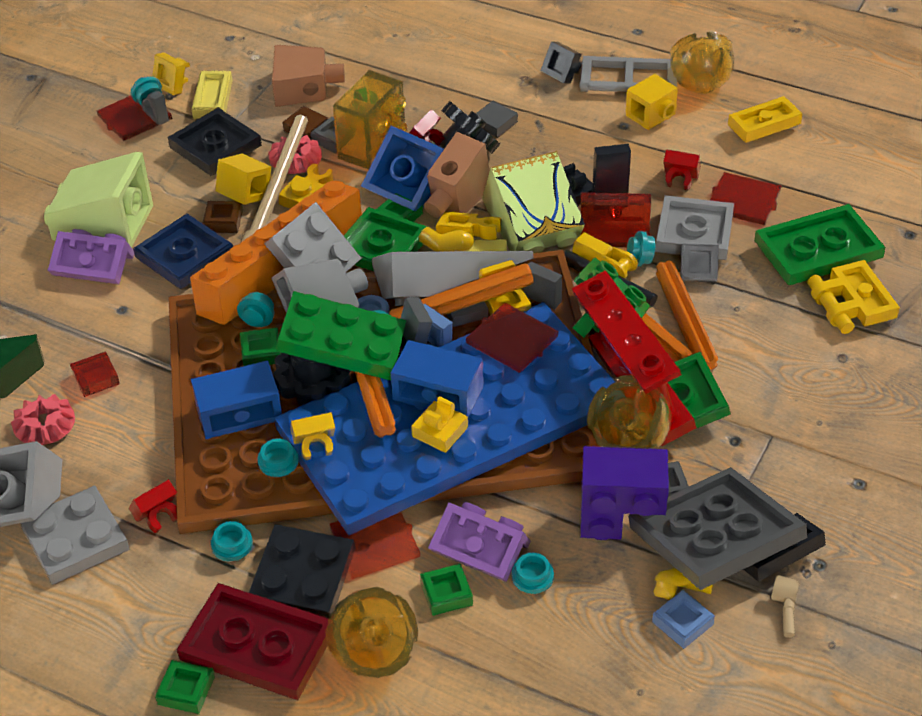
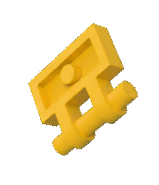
M865 260L832 268L830 280L823 281L819 275H814L808 279L807 284L811 288V296L818 305H823L827 311L826 318L832 326L838 327L842 334H848L854 329L855 325L851 318L858 317L864 327L898 318L899 305ZM842 295L845 302L839 303L835 297Z

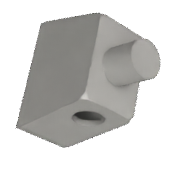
M339 259L288 267L271 278L286 313L293 291L312 294L319 298L342 304H350L359 308V302L355 294L368 288V280L365 273L361 269L346 273Z

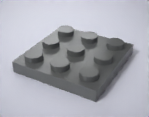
M732 467L668 496L666 515H628L630 528L700 590L807 538V527L802 520Z

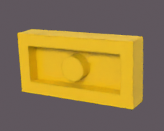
M785 96L729 114L728 126L745 143L800 125L803 113Z

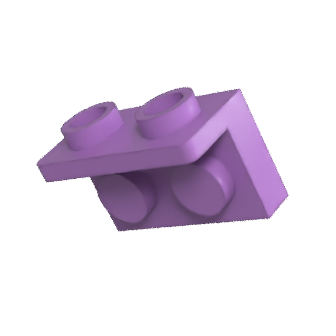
M73 229L71 233L58 231L48 271L53 276L120 284L126 258L133 259L134 250L124 237L116 234H105V237L93 236L91 233L80 229Z
M448 502L428 548L434 553L507 582L521 548L528 549L531 542L526 534L522 532L524 527L506 517H500L499 522L485 517V510L468 502H464L462 507Z

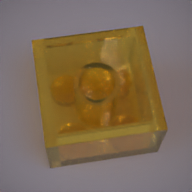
M369 70L333 105L338 159L369 170L390 126L407 132V123H405L406 98L404 96L403 81Z

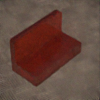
M581 192L580 213L585 223L581 235L586 233L612 247L627 248L629 239L635 237L638 231H645L650 236L651 194Z

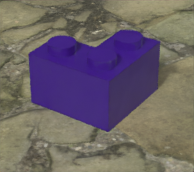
M583 446L580 538L622 540L624 514H639L643 516L666 515L669 492L668 449Z

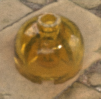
M707 32V37L700 38L696 37V33L687 35L678 40L670 51V65L677 82L686 90L706 94L720 88L729 80L734 69L735 57L732 42L725 35Z
M623 375L615 378L617 382L611 384L607 389L602 386L596 392L588 409L587 424L589 430L593 432L595 442L600 447L658 449L664 443L671 425L672 414L665 396L657 388L644 394L632 375Z
M373 587L354 591L337 603L328 619L326 638L329 651L339 666L350 674L372 679L393 675L407 665L412 657L409 655L413 650L414 642H417L419 631L416 616L404 598L394 595L390 591L384 590V588Z

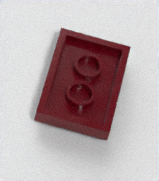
M217 583L177 648V654L181 661L213 668V671L298 701L336 631L335 621Z

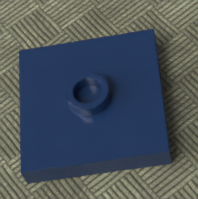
M185 214L134 247L133 250L135 258L179 289H182L191 283L190 277L229 251L233 244L189 214Z

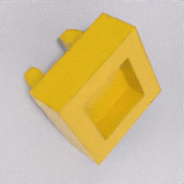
M165 52L155 54L152 77H156L160 81L162 90L171 95L181 94L183 85L188 82V78L184 76L185 68L190 67V63L181 58H174Z
M439 396L437 401L434 400L411 426L412 437L446 453L468 428V416L455 411V404Z
M332 412L291 421L293 443H302L301 453L305 460L311 459L309 446L313 442L322 443L327 456L332 454L333 442L330 437L334 436L335 432Z

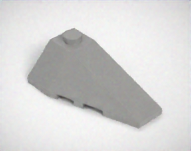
M533 251L390 252L373 257L372 266L382 298L395 299V306H404L406 297H430L478 279L479 270L509 260H512L516 265L533 259Z
M37 441L0 448V527L35 521L60 497L63 459Z

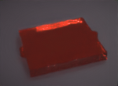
M131 96L97 110V116L106 124L107 130L114 131L123 141L159 126ZM167 110L170 121L172 120V114Z
M724 172L718 185L712 188L710 201L734 203L733 218L765 226L771 212L777 209L776 201L782 186Z
M504 303L488 318H482V324L466 337V343L520 373L536 357L543 356V350L558 337V331Z
M398 512L349 536L339 521L329 524L333 536L353 539L355 542L356 550L348 570L351 579L421 557L420 550L412 536V525L406 523L402 512Z

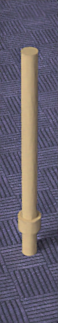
M297 115L294 119L250 230L245 232L242 241L254 234L258 229L266 226L308 123V119L303 115Z

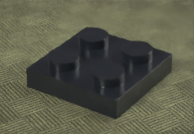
M220 108L211 111L167 137L169 148L210 176L217 173L218 159L242 153L247 155L262 146L260 134Z
M275 524L249 593L332 620L356 550L355 542L353 539Z

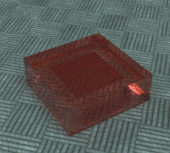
M106 351L70 364L72 374L83 397L120 384L118 375Z

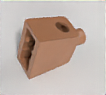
M274 45L272 86L275 107L322 101L326 99L327 83H345L344 63L326 64L325 49L322 47Z
M456 132L427 175L431 196L424 203V209L429 215L440 218L444 212L467 213L482 199L490 172L485 143Z

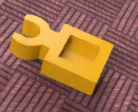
M318 164L310 165L305 178L296 175L279 193V205L291 209L301 202L302 199L322 188L327 182L332 181L333 170L328 169L324 174L319 175Z
M444 212L436 224V232L444 234L455 230H464L470 233L472 237L496 240L497 232H501V218H479L478 214Z

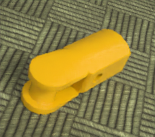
M586 233L580 235L573 244V253L589 261H592L594 257L600 262L604 260L617 270L619 276L625 279L627 278L628 271H634L638 267L636 257L630 252L612 247Z

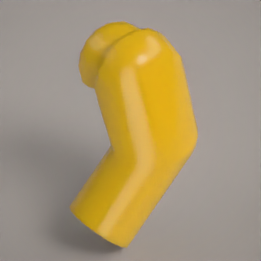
M426 227L419 235V241L435 252L468 251L474 243L472 235L464 230L440 234L432 228Z
M676 568L660 571L656 575L654 581L657 582L653 592L656 597L670 600L677 594V587L711 594L714 584L700 590Z

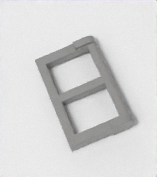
M583 56L581 82L579 84L580 92H627L628 88L637 84L633 82V69L667 70V81L677 87V59ZM592 67L625 68V82L591 81Z

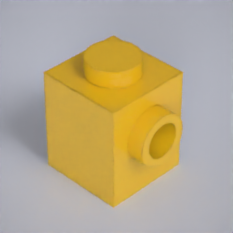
M656 74L649 76L627 89L625 116L645 129L650 130L676 114L678 88Z
M243 153L218 159L215 191L243 205L260 201L270 181L271 166Z

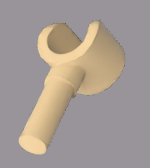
M777 575L771 600L784 603L782 610L783 635L790 638L795 635L794 610L799 583L794 579Z

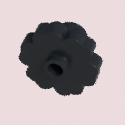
M450 100L441 110L453 121L452 125L442 135L444 139L439 144L444 149L456 132L485 143L486 150L491 154L500 146V143L483 129L487 123L473 111L467 115Z
M281 353L275 358L276 370L273 373L277 389L283 398L290 399L296 397L299 405L320 400L325 395L339 392L342 388L351 384V370Z

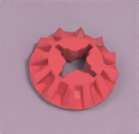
M308 135L301 138L288 174L307 172L310 165L320 163L322 151L317 140H310ZM281 137L280 142L272 143L271 151L268 152L270 164L274 169L287 138Z
M39 394L36 401L24 400L23 408L14 410V420L11 422L15 436L24 443L37 441L41 445H47L62 439L71 431L75 423V413L68 399L60 400L56 394L44 399ZM45 413L47 414L44 421L45 425L42 426L41 422L38 421L39 415Z

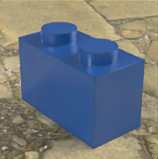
M408 340L391 371L393 400L427 409L440 396L455 404V411L469 417L484 386L483 358Z
M268 361L191 379L195 403L205 439L275 422L274 417L282 414L279 392Z

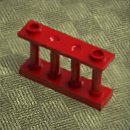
M605 270L571 288L575 297L600 330L598 333L596 332L589 336L591 346L621 389L628 395V399L660 445L663 447L696 429L694 418L668 384L669 381L681 375L680 369Z

